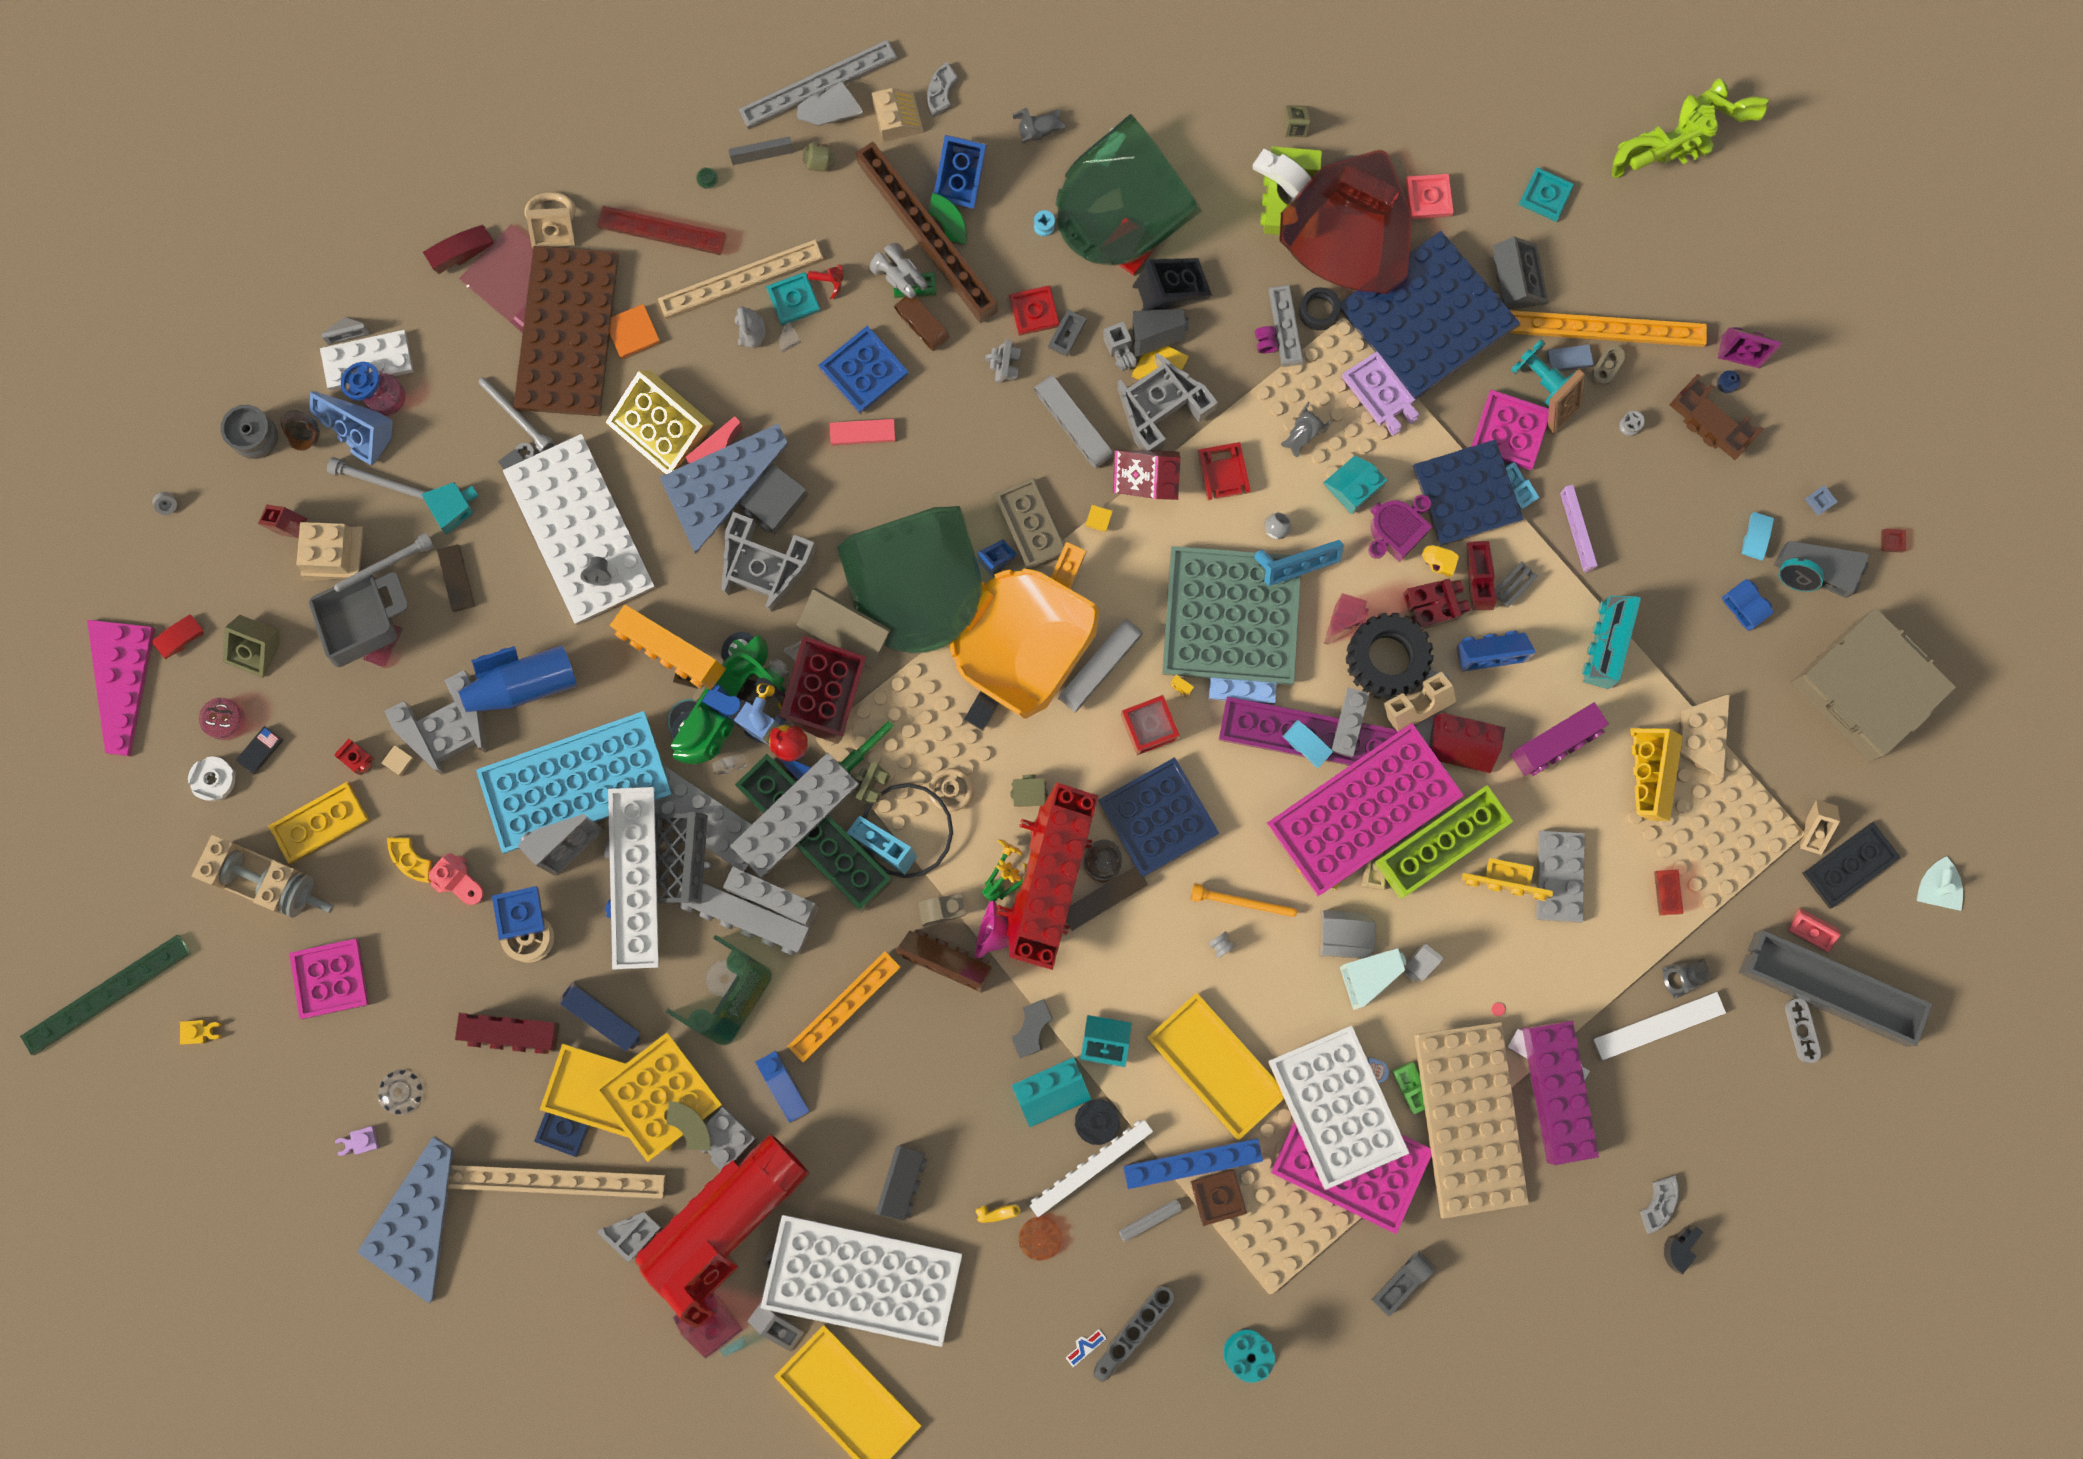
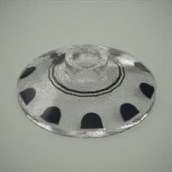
M405 1069L394 1070L382 1079L378 1088L380 1104L386 1111L395 1115L411 1113L420 1105L424 1096V1086L419 1076ZM397 1088L402 1089L400 1096L395 1094Z

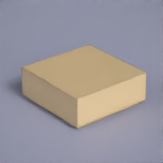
M394 745L382 761V764L399 776H402L414 758Z

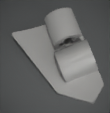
M839 81L824 93H815L799 104L797 119L821 126L862 115L863 111L846 86Z

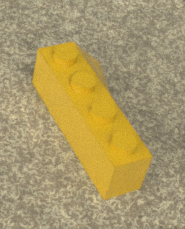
M1630 728L1634 745L1632 746V755L1635 758L1633 773L1636 776L1637 784L1635 786L1637 815L1650 821L1670 822L1683 736L1671 729Z

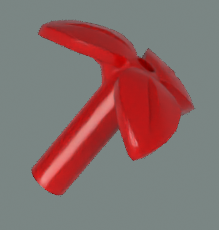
M837 264V267L829 268L827 270L828 273L809 271L808 279L832 282L834 284V291L830 299H833L839 293L842 287L841 280H843L841 264Z

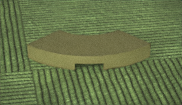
M669 1101L667 1124L675 1126L683 1133L687 1149L711 1151L710 1133L702 1118L689 1106Z

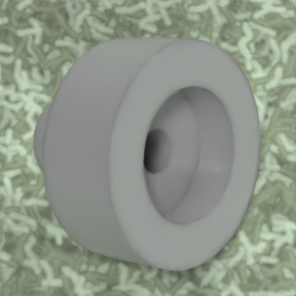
M160 492L153 498L154 509L159 514L168 515L177 508L175 497L169 492Z

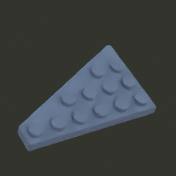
M779 424L660 477L695 553L700 551V548L728 518L739 501H742L746 493L758 482L769 465L773 464L779 453H782L788 446Z
M437 1136L432 1137L357 1251L358 1254L428 1303H431L435 1298L434 1289L435 1281L438 1278L437 1266L441 1255L442 1228H444L445 1224L444 1214L447 1209L449 1194L447 1192L448 1182L451 1176V1162L454 1155V1148Z

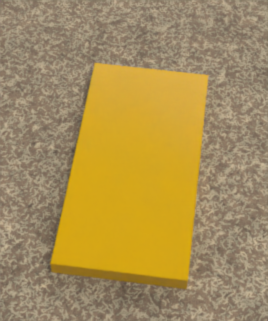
M1197 992L1147 1037V1040L1237 1141L1284 1099L1277 1081Z
M562 1044L540 1110L628 1137L593 1090L626 1063ZM674 1143L667 1147L666 1150L671 1151Z
M825 1325L774 1376L853 1459H890L922 1426Z

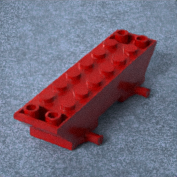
M1056 783L1044 805L1040 806L1038 816L1034 822L1024 818L1021 819L1019 827L1031 830L1029 846L1031 853L1020 892L1016 894L1012 907L1007 908L998 905L997 909L999 910H996V914L1008 917L1006 936L1009 937L1010 958L1053 970L1062 933L1067 935L1069 932L1067 931L1069 926L1065 925L1083 853L1085 848L1090 849V844H1092V840L1087 838L1098 795Z

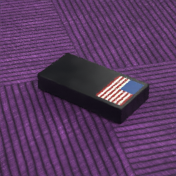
M264 726L236 761L251 773L256 774L282 743L283 739Z

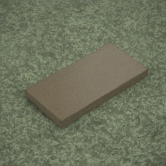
M1034 478L994 494L1027 569H1034L1060 557L1065 545Z
M816 587L812 590L797 624L798 627L830 645L866 656L864 664L871 668L875 665L891 631L888 627Z

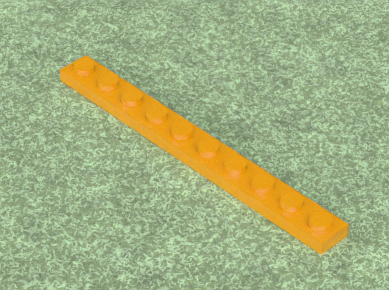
M1510 310L1520 322V326L1509 334L1704 347L1707 339V324Z

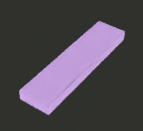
M1569 485L1561 491L1560 495L1583 572L1587 573L1593 571L1597 567V563L1574 486Z

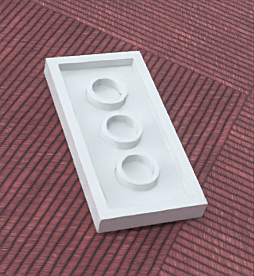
M405 330L320 348L326 384L330 391L341 388L343 373L348 367L357 362H369L378 369L381 379L414 372ZM369 368V373L374 372L373 369ZM358 369L354 370L351 374H355Z

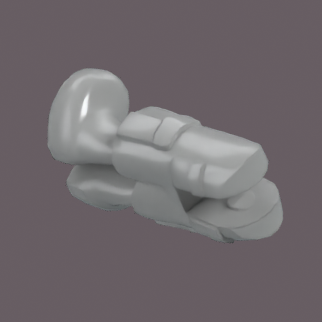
M898 243L888 244L884 249L885 255L882 252H878L870 263V270L875 275H881L886 272V280L910 299L916 296L912 289L914 285L922 291L927 287L926 281L919 273L915 264L909 258H903L905 251ZM887 258H888L891 262L896 263L898 266H897V267H893V266L890 264V262L887 260Z

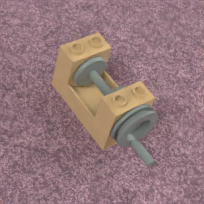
M211 835L192 874V877L226 889L252 900L255 904L288 915L291 918L296 917L306 904L331 913L334 905L311 896L314 884L311 875L214 835Z

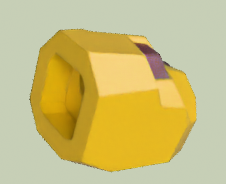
M1427 546L1422 553L1426 564L1430 565L1433 572L1452 577L1459 558L1457 553L1437 546Z

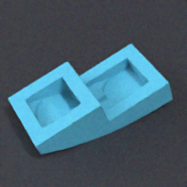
M1511 462L1505 467L1519 507L1524 509L1538 499L1539 496L1530 481L1524 479L1515 462Z
M1756 512L1751 514L1748 531L1743 540L1742 555L1761 561L1764 559L1774 518Z
M1298 720L1283 735L1286 741L1296 751L1301 752L1314 767L1319 768L1333 752L1320 738Z

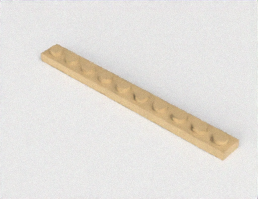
M451 1165L452 1171L448 1182L449 1189L663 1199L666 1175Z

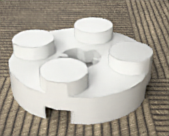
M214 756L206 757L207 759L196 762L188 775V783L193 790V794L206 801L224 800L235 785L236 771L227 761ZM215 773L217 780L212 785H209L210 781L207 780V777Z

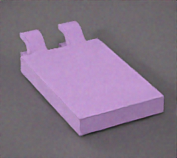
M1378 352L1370 355L1342 374L1343 380L1377 424L1381 426L1385 423L1392 436L1400 432L1399 428L1402 427L1394 417L1400 412H1403L1410 425L1418 420L1419 414L1412 406L1415 403V399Z

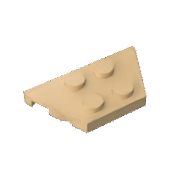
M1730 695L1684 709L1681 714L1680 735L1683 738L1680 755L1687 760H1692L1701 769L1711 772L1717 779L1724 778Z

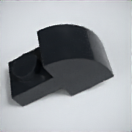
M1685 1226L1679 1232L1678 1240L1668 1237L1665 1242V1260L1676 1273L1684 1274L1697 1257L1690 1251L1703 1234V1231L1697 1226Z

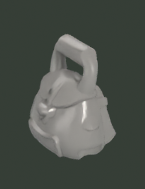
M743 305L739 306L734 318L735 325L739 326L740 338L737 339L738 345L756 348L765 339L763 318L756 311Z

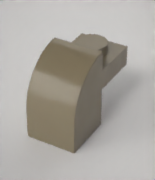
M961 893L940 898L935 897L918 903L923 927L943 923L944 920L966 916Z

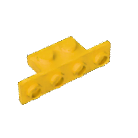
M1489 858L1485 877L1467 873L1462 875L1461 881H1466V885L1472 887H1479V884L1486 885L1492 891L1510 890V894L1516 896H1524V893L1533 895V899L1546 901L1547 898L1551 899L1553 896V891L1530 887L1534 869L1532 866Z

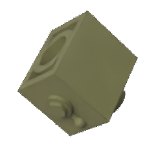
M1034 774L1022 775V779H1013L1011 783L1013 789L1010 791V796L1014 799V807L1043 806L1045 798L1048 796L1045 779L1035 778Z

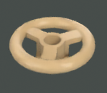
M954 768L939 771L934 775L929 784V789L939 797H954L960 802L956 805H945L949 812H955L964 808L971 800L973 794V786L969 777L961 770ZM950 775V778L943 782L941 790L935 792L937 782L942 777ZM957 776L965 783V797L959 793V785L956 782ZM953 786L955 788L954 792L948 793L946 791L947 787ZM929 795L932 803L940 810H943L940 803Z

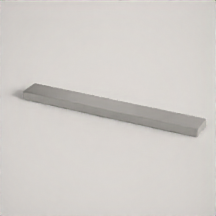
M887 39L740 108L739 113L749 130L798 107L799 104L815 93H824L839 81L845 85L896 61L897 56Z

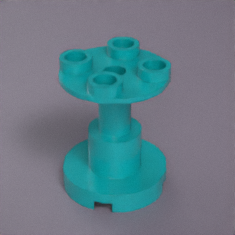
M1540 339L1533 346L1534 350L1528 349L1521 356L1523 361H1518L1511 368V371L1517 374L1528 365L1542 379L1540 384L1551 393L1544 402L1549 406L1550 398L1575 372L1566 378L1556 367L1551 370L1537 356L1546 345V342Z
M1250 1329L1238 1330L1229 1336L1224 1344V1360L1228 1368L1240 1380L1255 1383L1266 1379L1272 1372L1275 1364V1353L1271 1344L1258 1332Z

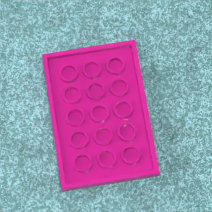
M1294 1121L1270 1173L1397 1234L1432 1154L1431 1148L1401 1134L1409 1154L1325 1190Z

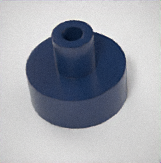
M1730 370L1723 372L1717 379L1719 390L1727 394L1733 393L1741 383L1740 376Z

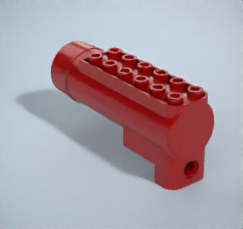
M770 1134L748 1154L740 1165L733 1160L721 1169V1172L713 1180L709 1181L704 1189L696 1197L692 1198L688 1205L679 1214L675 1215L671 1222L662 1231L658 1232L645 1248L638 1252L635 1262L639 1266L642 1276L666 1300L682 1322L693 1328H698L715 1314L705 1300L738 1268L729 1255L779 1204L797 1189L810 1174L809 1171L783 1143Z

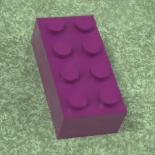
M1593 702L1520 746L1510 755L1524 777L1530 773L1532 776H1535L1549 767L1548 762L1551 765L1555 764L1568 755L1566 751L1571 754L1587 744L1586 741L1589 743L1605 733L1603 728L1608 726L1609 723L1596 703Z

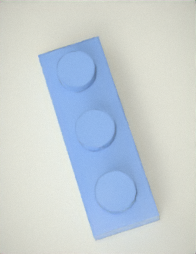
M1211 678L1209 700L1226 701L1227 697L1274 705L1276 683Z

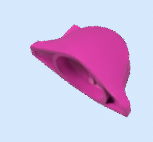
M994 901L989 902L981 922L974 958H982L987 952L1004 949L1009 944V937L1006 936L1008 917L996 914L998 909Z

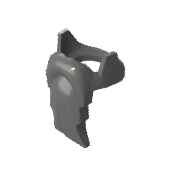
M1027 108L1012 114L1013 119H1021L1019 131L1023 138L1021 140L1022 143L1037 141L1042 136L1051 134L1052 131L1065 129V124L1059 120V109L1047 116L1043 114L1038 117L1030 116Z
M1309 401L1299 413L1289 438L1281 443V446L1290 448L1295 457L1300 455L1303 445L1308 444L1310 439L1314 438L1318 433H1325L1333 420H1329L1324 424L1317 416L1308 411Z
M1705 959L1700 960L1699 963L1670 964L1662 967L1664 983L1674 999L1688 994L1691 990L1699 987V984L1704 983L1705 980H1712ZM1672 972H1677L1681 978L1682 987L1680 989L1675 988L1671 984L1670 975Z

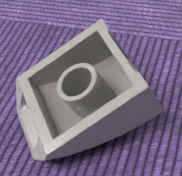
M1331 910L1321 911V946L1319 956L1363 959L1369 957L1375 950V922L1368 914Z

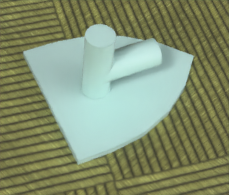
M1946 856L1935 862L1926 871L1919 886L1917 901L1961 911L1963 903L1961 878L1954 864Z

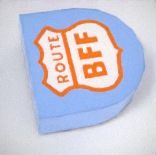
M1369 1057L1368 1063L1377 1083L1384 1082L1389 1074L1387 1065L1380 1060Z

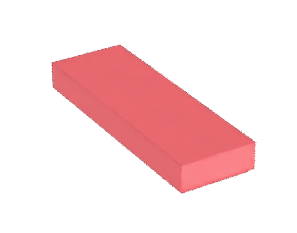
M894 419L830 423L831 446L895 442Z

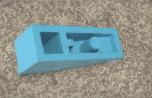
M860 815L847 832L851 838L904 875L917 859V855L910 846Z

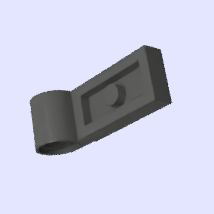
M1417 1251L1371 1300L1390 1317L1417 1286L1432 1275L1436 1267L1420 1251Z

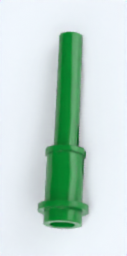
M888 720L857 750L853 749L841 762L838 761V763L851 774L850 771L864 760L863 756L891 731L894 725Z

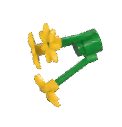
M1000 839L997 842L1005 847L1002 851L1003 855L989 879L984 883L986 886L982 890L983 895L989 901L994 902L998 898L1003 900L1023 883V879L1018 875L1019 870L1016 868L1012 869L1011 862L1005 863L1007 856H1010L1012 852L1021 856L1023 855L1019 848L1013 847L1012 844H1008L1007 841ZM1023 863L1026 872L1027 864ZM999 870L1003 871L1001 877L998 880L995 879ZM1009 878L1012 883L1015 882V879L1018 881L1003 891L1005 889V886L1002 884L1004 880Z

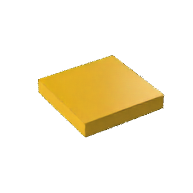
M1169 346L1146 353L1141 356L1132 373V377L1140 380L1158 368L1154 363L1156 354L1166 358L1181 371L1184 369L1189 356Z

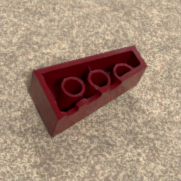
M459 1012L455 1040L468 1042L467 1046L481 1048L483 1043L490 1044V1049L504 1050V1046H513L512 1051L526 1052V1048H534L535 1053L548 1054L549 1050L556 1051L559 1023L526 1019L519 1020L507 1017L499 1018L488 1015H471Z

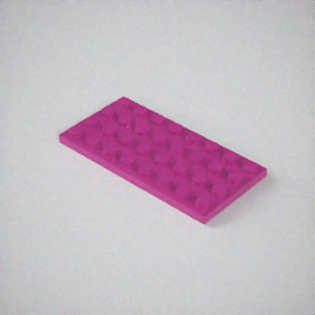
M1411 723L1266 824L1317 897H1319L1464 795L1413 723Z

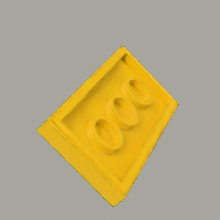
M345 782L268 825L287 863L291 865L368 822L369 818L351 784Z

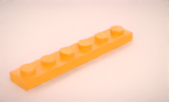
M883 952L787 1047L804 1063L901 967L886 952Z

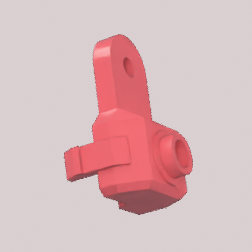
M446 854L429 872L431 886L439 893L452 891L469 905L482 902L484 889L468 874L467 865L465 864L467 860L461 855Z

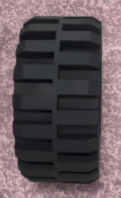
M1394 612L1388 616L1387 613H1381L1378 617L1372 616L1365 623H1362L1352 636L1346 650L1348 652L1346 656V664H1349L1348 673L1349 676L1353 675L1355 678L1353 681L1355 685H1361L1364 688L1363 692L1373 693L1374 698L1380 699L1385 697L1386 700H1391L1403 693L1406 696L1408 693L1415 691L1431 670L1430 665L1434 658V655L1431 654L1433 645L1431 642L1428 643L1429 635L1427 631L1422 632L1420 630L1421 624L1418 622L1413 624L1410 622L1411 617L1405 615L1404 618H1401L1399 613ZM1391 638L1400 642L1405 647L1409 656V664L1404 672L1398 675H1388L1382 673L1373 665L1369 651L1371 645L1376 640Z

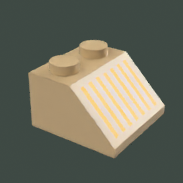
M894 88L872 93L873 105L883 142L923 133L914 93Z

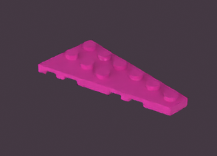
M87 620L105 753L131 757L155 629L147 626Z

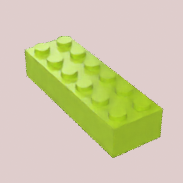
M1486 785L1374 863L1399 899H1401L1504 829L1513 820L1489 786Z

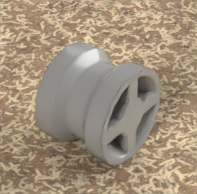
M1638 411L1626 413L1619 422L1620 431L1626 436L1636 435L1644 426L1645 420L1643 415Z
M1226 931L1208 943L1210 948H1214L1217 958H1220L1236 947V944L1229 940V934Z

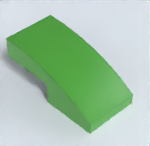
M1410 1061L1391 1070L1411 1113L1414 1115L1425 1110L1421 1079L1414 1062Z

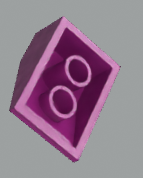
M1729 327L1722 335L1718 359L1760 368L1781 346V342L1766 337L1759 332L1750 333L1743 331L1739 327Z

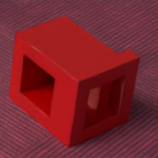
M349 738L334 754L336 758L358 775L367 772L372 766L371 762L374 760L369 753ZM357 754V758L354 761H351V759Z

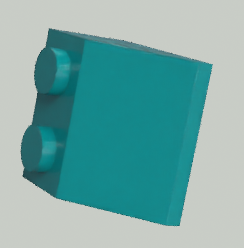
M1355 455L1325 480L1323 484L1353 514L1384 488L1387 479L1373 464Z

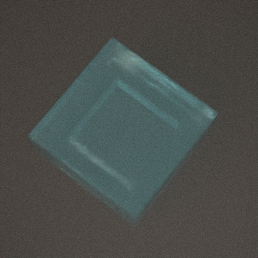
M743 1336L722 1347L720 1351L723 1357H726L745 1347L747 1342Z

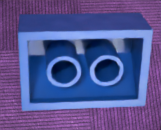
M1509 631L1505 633V636L1498 637L1496 634H1488L1483 636L1484 639L1475 640V637L1464 638L1456 647L1461 672L1525 663L1535 654V649L1526 633L1518 634V631Z

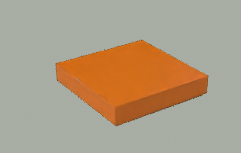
M644 304L611 317L609 333L621 360L660 344Z

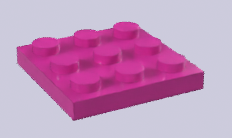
M1490 390L1471 447L1496 439L1504 462H1515L1519 467L1532 470L1548 423L1549 409Z
M351 939L289 953L299 1019L303 1020L369 1005L359 939Z

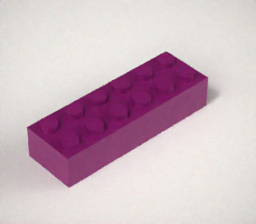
M1564 1020L1523 1027L1522 1031L1547 1163L1559 1165L1598 1158V1148L1574 1022Z

